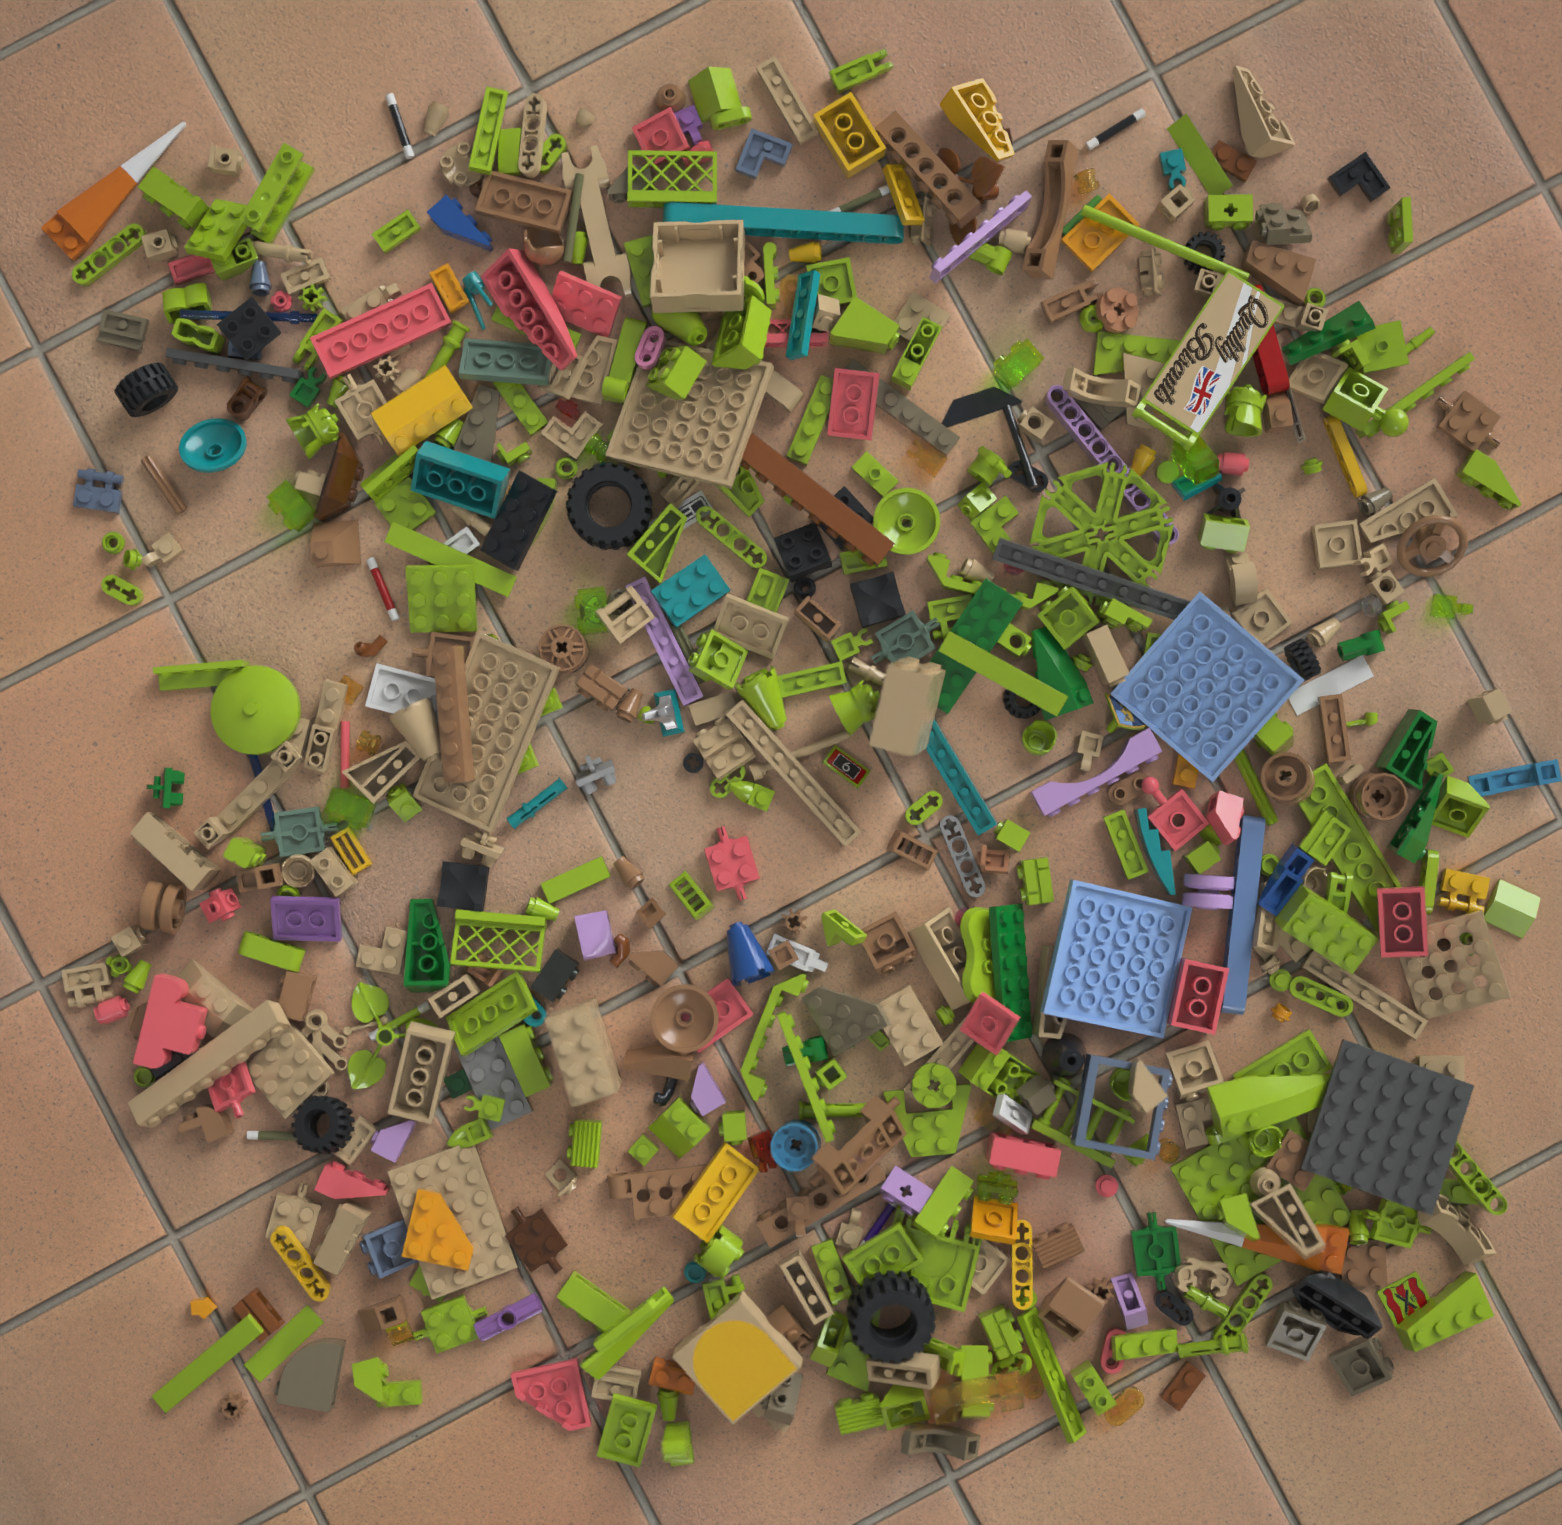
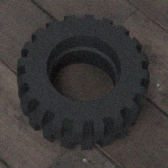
M605 462L604 465L598 463L594 464L593 468L589 470L587 468L581 472L582 475L573 480V486L568 490V501H566L568 519L578 536L589 545L599 547L602 550H620V547H628L636 539L639 540L642 533L648 529L653 513L652 498L644 480L633 469H628L620 463L618 465L612 462ZM606 486H615L622 489L630 499L631 508L628 517L623 523L615 527H604L597 524L589 513V501L592 495L600 488Z
M887 1270V1274H881V1272L874 1273L875 1277L871 1279L866 1277L862 1280L863 1285L858 1284L854 1288V1295H850L848 1300L849 1306L847 1307L846 1314L852 1340L859 1347V1351L864 1355L868 1354L872 1360L877 1361L879 1358L882 1363H889V1360L899 1363L904 1358L909 1360L914 1357V1353L918 1352L919 1354L925 1349L924 1344L928 1345L932 1339L931 1334L935 1332L936 1316L930 1295L927 1293L926 1287L919 1283L917 1278L914 1276L908 1278L905 1272L899 1271L898 1274H895L894 1270ZM898 1304L911 1310L909 1318L902 1325L892 1329L879 1328L870 1322L873 1315L880 1308L887 1305Z

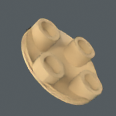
M460 142L458 145L450 147L440 159L441 172L445 179L451 184L460 187L476 183L483 175L482 173L469 171L473 146L467 142Z

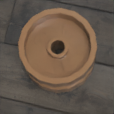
M1280 752L1271 756L1264 763L1261 771V783L1264 790L1276 802L1283 805H1297L1304 802L1312 794L1315 786V775L1311 767L1300 755L1292 752ZM1290 777L1291 780L1287 782L1285 779Z
M150 881L146 885L139 914L140 926L143 930L157 931L160 927L164 933L176 934L179 931L186 909V889L184 885L170 884L166 888L163 882Z

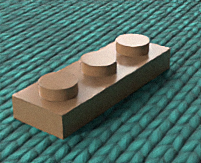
M1342 694L1318 697L1327 763L1351 760Z

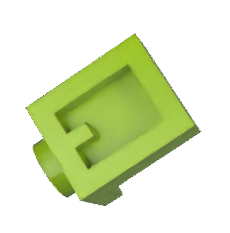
M982 482L958 503V507L972 521L993 504L997 498Z

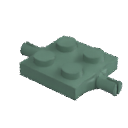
M913 610L876 632L875 634L881 643L882 650L871 656L872 660H874L873 662L877 664L885 658L889 659L892 663L906 657L920 659L935 650L936 647L930 638L929 632L941 626L937 622V618L935 617L924 624Z
M319 806L274 813V831L261 832V836L270 835V837H264L261 840L262 842L275 840L279 847L280 857L320 852L326 849L324 839L326 832L339 831V827L330 828L338 826V822L324 824Z

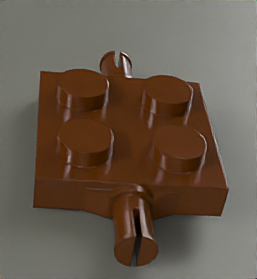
M517 1206L511 1213L518 1223L513 1230L505 1235L506 1239L530 1272L548 1263L554 1274L558 1273V1270L560 1271L562 1267L555 1257L558 1252L568 1246L567 1242L542 1208L533 1215L525 1217Z

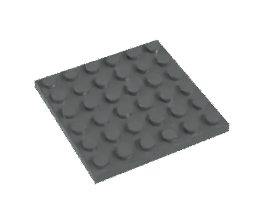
M1342 1039L1300 1168L1433 1215L1474 1085Z

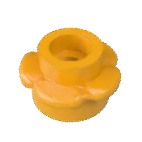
M1277 1003L1274 1007H1271L1272 1017L1281 1023L1284 1020L1290 1021L1289 1017L1292 1011L1286 1006Z

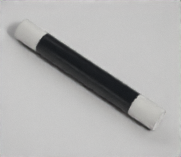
M387 94L385 98L406 159H412L415 156L394 94Z
M1142 108L1092 138L1085 143L1086 148L1089 151L1142 119L1146 116L1145 111Z

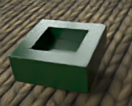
M464 1069L444 1079L452 1099L473 1090Z

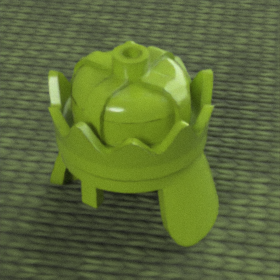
M1244 384L1243 387H1234L1231 392L1228 391L1225 396L1224 415L1229 413V417L1225 424V431L1228 434L1241 437L1260 436L1262 434L1261 413L1266 403L1267 395L1262 396L1260 392L1249 384Z
M319 403L304 415L286 419L287 424L309 460L322 446L338 441L337 434L339 433V428L336 423L339 419L335 413L330 415L326 408L319 409Z
M863 680L847 692L829 695L837 715L850 736L865 722L875 719L881 697L880 692H874L870 685H862Z

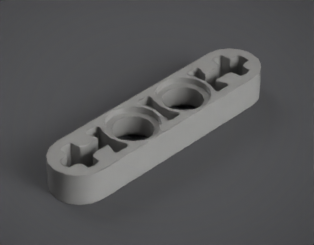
M945 816L940 821V831L963 887L969 896L980 897L985 892V883L960 822L954 816ZM947 819L950 822H955L956 825L953 826L954 833L959 831L960 836H955L948 840L947 836L951 835L949 829H944ZM957 839L964 843L963 851L958 853L952 849V843ZM964 860H969L973 864V869L969 873L961 871L960 865ZM975 872L977 873V877H973L976 884H981V887L978 888V893L969 890L972 883L970 879L965 882L964 877L972 876Z

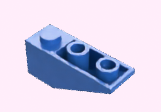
M446 194L427 211L430 219L445 235L491 252L494 250L491 245L493 241L484 230L480 232L476 228L478 223L470 214L465 216L461 211L463 207L456 198L451 200Z

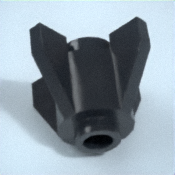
M1218 483L1211 486L1217 496L1215 497V507L1206 514H1213L1219 510L1223 513L1230 512V515L1234 518H1241L1239 505L1242 499L1241 494L1246 491L1245 488L1242 487L1240 490L1231 487L1225 488Z

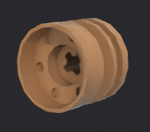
M559 624L552 626L540 638L538 649L541 659L560 667L558 673L568 674L576 672L584 666L588 659V642L582 633L571 625ZM567 643L566 648L568 651L566 653L562 651L558 653L560 651L559 644L565 645Z
M1371 772L1362 774L1354 780L1349 790V801L1357 814L1361 817L1385 821L1394 819L1402 813L1408 799L1407 790L1403 782L1396 776L1386 773ZM1372 794H1377V798H1371Z

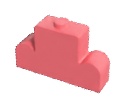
M164 973L154 976L133 1064L156 1069L171 1061L172 1050L184 1054H191L198 1050L200 1040L204 1038L207 1027L204 1024L208 1010L205 1007L181 1001L189 992V986L184 979Z

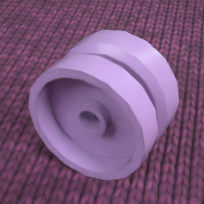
M1184 874L1183 885L1187 888L1198 889L1197 892L1183 893L1182 905L1208 910H1218V908L1233 909V897L1231 895L1219 894V890L1230 891L1234 889V877Z

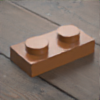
M1218 140L1212 150V154L1223 171L1244 183L1257 163L1253 158Z
M1186 1360L1160 1397L1180 1411L1206 1375Z

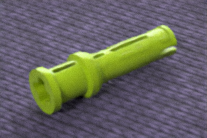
M454 319L452 320L453 325L448 334L443 336L442 342L444 343L425 377L443 365L448 364L455 349L461 348L460 343L466 332H470L471 329Z
M799 1100V1121H802L803 1118H816L811 1104L803 1103L802 1100ZM825 1103L828 1109L825 1112V1116L863 1117L860 1110L866 1103Z
M1245 1332L1238 1336L1227 1337L1222 1335L1220 1339L1178 1344L1180 1358L1222 1353L1225 1356L1235 1352L1249 1353Z

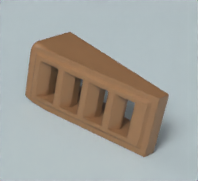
M899 830L894 832L887 846L888 851L926 870L930 869L938 853V850ZM902 838H904V840H903V842H902V844H901V846H900V848H899V850H898L897 848H898V846H899V844H900ZM909 842H912L908 853H904ZM920 846V849H919V851H918L916 857L913 858V855H914V853H915L917 847ZM925 850H928L929 852L924 862H921L920 860Z

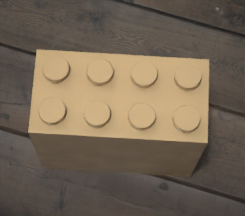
M906 657L888 665L869 746L911 757L927 748L946 670L941 669L940 664L928 662V664L925 663L924 665L919 663L920 659Z
M596 998L555 1010L544 1018L572 1107L617 1093L623 1082Z

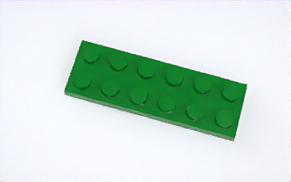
M985 578L950 631L990 653L1023 602ZM939 647L930 662L940 664L941 669L946 670L937 707L948 714L976 674V671L941 653Z
M1023 903L989 907L995 1000L1021 1017L1007 1042L1031 1038V1002L1029 999Z

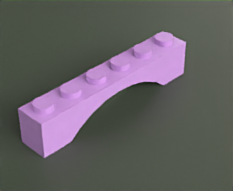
M1147 728L1126 739L1123 749L1116 760L1097 776L1077 783L1050 781L1029 793L1041 815L1045 816L1048 814L1049 817H1052L1061 812V806L1068 804L1070 807L1081 801L1079 797L1087 793L1090 796L1100 790L1099 786L1105 782L1107 785H1110L1120 779L1118 775L1124 772L1128 775L1138 770V764L1144 761L1147 764L1159 758L1157 754L1162 752V749L1151 729Z

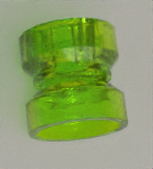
M595 433L587 442L584 451L596 456V460L602 464L607 460L605 454L610 442L603 441L602 436Z

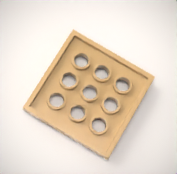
M1482 910L1428 924V956L1399 957L1418 1015L1424 1019L1511 998ZM1462 933H1471L1473 941L1470 944L1462 943L1459 938ZM1442 938L1448 939L1451 943L1450 948L1441 950L1437 946L1438 940ZM1477 954L1481 959L1480 963L1474 966L1470 965L1467 962L1468 955ZM1447 960H1454L1457 962L1458 968L1452 972L1445 969L1444 963ZM1425 966H1432L1436 973L1433 977H1426L1423 975L1422 969ZM1476 976H1485L1488 983L1484 987H1478L1474 983ZM1456 981H1460L1465 985V990L1461 993H1456L1452 990L1451 985ZM1433 987H1438L1442 990L1443 995L1438 999H1434L1430 996L1429 990Z

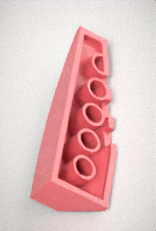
M508 248L480 277L501 312L506 317H509L515 323L514 325L519 330H522L529 337L528 339L533 344H536L560 371H563L577 358V354L562 315L536 268L527 258L525 251Z

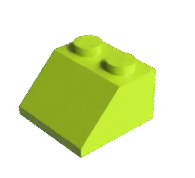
M679 1095L648 1128L680 1159L710 1131L711 1126L698 1113L696 1114L694 1109Z

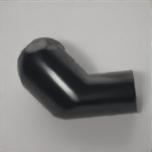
M667 1077L662 1094L656 1092L653 1096V1103L665 1106L674 1094L678 1079Z

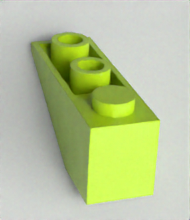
M922 317L892 374V382L911 391L942 326Z
M1477 449L1470 452L1456 474L1457 477L1461 478L1460 481L1466 486H1474L1480 490L1479 493L1486 498L1492 497L1498 501L1499 506L1506 510L1520 507L1521 502L1496 461Z

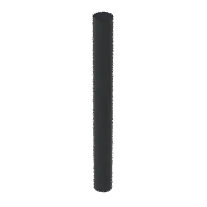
M1006 405L1002 410L1029 487L1034 489L1039 485L1011 405Z

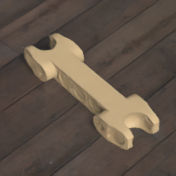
M591 146L592 161L584 169H579L572 165L568 152L562 153V175L565 188L573 191L575 174L580 173L584 175L580 204L593 256V261L583 263L587 282L603 288L607 282L616 281L622 285L626 298L632 297V275L627 254L615 255L601 190L610 188L611 185L606 164L600 155L598 146Z

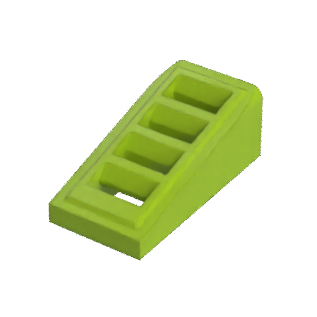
M684 871L668 884L694 919L700 920L715 908L687 871ZM687 880L689 883L679 891L678 887ZM693 887L694 891L684 897L683 895ZM697 895L700 896V898H698L692 904L689 903V901H691ZM704 902L705 905L696 911L695 908Z

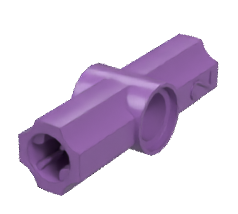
M533 1293L511 1305L504 1306L496 1313L474 1323L478 1338L483 1342L505 1330L514 1328L515 1325L542 1312L543 1307L539 1297ZM511 1313L514 1316V1321L507 1322L503 1314Z

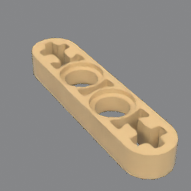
M537 93L529 95L524 105L518 168L526 178L536 177L541 169L547 103ZM533 121L539 122L536 129L529 130V125ZM530 142H537L535 149L527 150V145Z

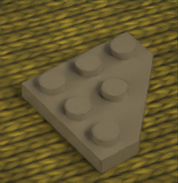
M824 986L818 987L802 997L834 1057L891 1024L880 1004L859 999V997L843 992L839 993Z

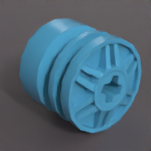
M794 1119L784 1123L774 1134L771 1141V1153L774 1161L781 1168L788 1171H800L809 1167L813 1163L812 1157L821 1148V1138L818 1130L805 1120L799 1121ZM794 1139H795L796 1141H799V1140L802 1141V1144L800 1145V1149H799L798 1146H796V1147H793V1146H792V1144H793V1142H794Z

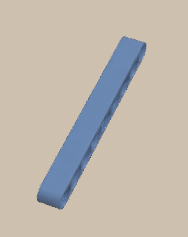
M1243 815L1240 819L1239 827L1241 832L1236 842L1233 869L1234 889L1231 890L1233 909H1229L1223 967L1229 968L1220 1010V1013L1243 1015L1246 1007L1265 831V818Z

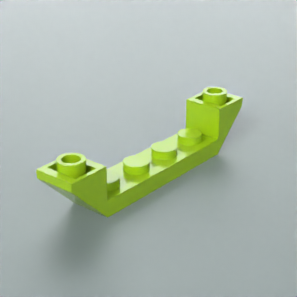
M933 552V555H928L926 562L942 588L967 595L971 594V596L975 595L982 582L972 581V583H967L963 581L964 578L956 575H951L948 578L946 575L950 559H946L945 554ZM1041 580V583L1037 582L1034 585L1031 599L1028 598V594L1015 592V595H1011L1023 602L1020 607L1021 609L1029 610L1055 595L1059 588L1054 587L1053 582Z
M800 973L773 985L740 1070L754 1101H758L759 1096L763 1098L768 1085L764 1084L766 1078L754 1074L750 1070L756 1069L759 1057L756 1054L759 1048H764L768 1038L764 1035L767 1027L772 1028L776 1018L772 1013L775 1006L780 1007L784 997L783 994H780L782 990L795 996H799L800 992L805 993L809 983L806 980L807 975L805 973Z

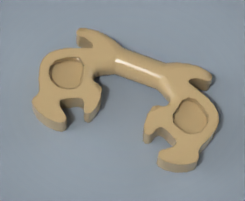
M1190 1256L1183 1258L1188 1263L1178 1266L1174 1271V1286L1184 1292L1189 1291L1186 1284L1189 1283L1193 1287L1196 1286L1197 1277L1193 1275V1272L1198 1269L1214 1273L1212 1277L1208 1278L1207 1287L1214 1289L1216 1286L1212 1294L1218 1297L1227 1295V1289L1232 1280L1231 1276L1222 1270V1268L1228 1267L1224 1262L1201 1261Z

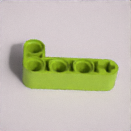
M625 317L610 374L605 377L601 395L604 400L624 405L638 367L635 361V353L644 331L648 328V322Z
M689 1420L666 1423L662 1450L664 1462H670L671 1467L694 1464Z

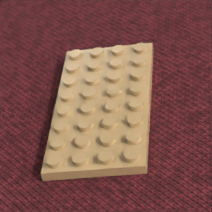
M478 632L465 663L475 780L444 784L442 754H440V759L431 763L428 760L426 761L412 797L485 831L494 832L560 667L482 632Z

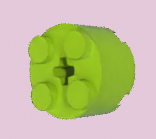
M721 1224L709 1243L701 1242L699 1247L702 1250L700 1254L695 1253L693 1260L713 1276H719L723 1279L729 1272L731 1263L734 1260L738 1261L744 1252L741 1248L743 1240Z

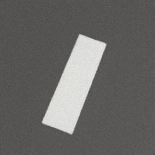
M1362 655L1297 688L1288 699L1298 716L1319 705L1318 697L1341 694L1374 677Z

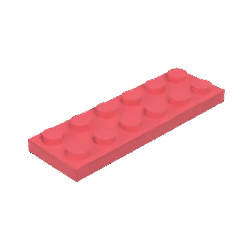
M430 283L312 336L310 340L331 380L450 326L452 323L433 284Z

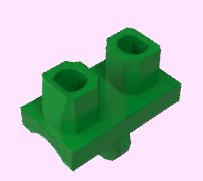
M164 768L163 785H160L161 776H154L153 785L147 784L146 789H153L152 798H159L160 790H163L161 808L183 805V793H171L172 784H184L185 773L175 771L173 768Z

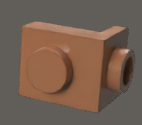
M982 845V851L977 852V865H980L981 873L1008 875L1010 851L987 849V845Z
M482 953L477 955L481 962L491 960ZM465 967L467 972L483 981L489 987L498 983L503 974L501 969Z

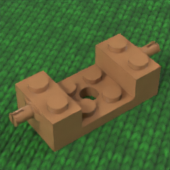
M875 1095L860 1110L867 1124L840 1151L828 1142L820 1148L812 1157L817 1167V1172L808 1180V1183L815 1188L824 1179L827 1184L844 1196L907 1134L894 1111L901 1104L900 1101L894 1096L886 1104Z

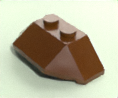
M341 432L339 433L314 514V518L321 522L348 509L351 503L355 502L358 490H356L357 483L362 480L364 475L363 464L350 439Z

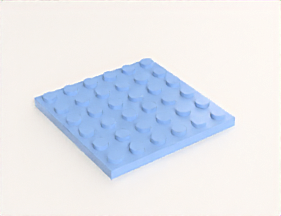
M1199 591L1130 670L1129 675L1124 677L1126 681L1118 684L1110 694L1213 782L1302 684L1304 679Z
M1070 879L1040 1012L1164 1038L1193 907Z

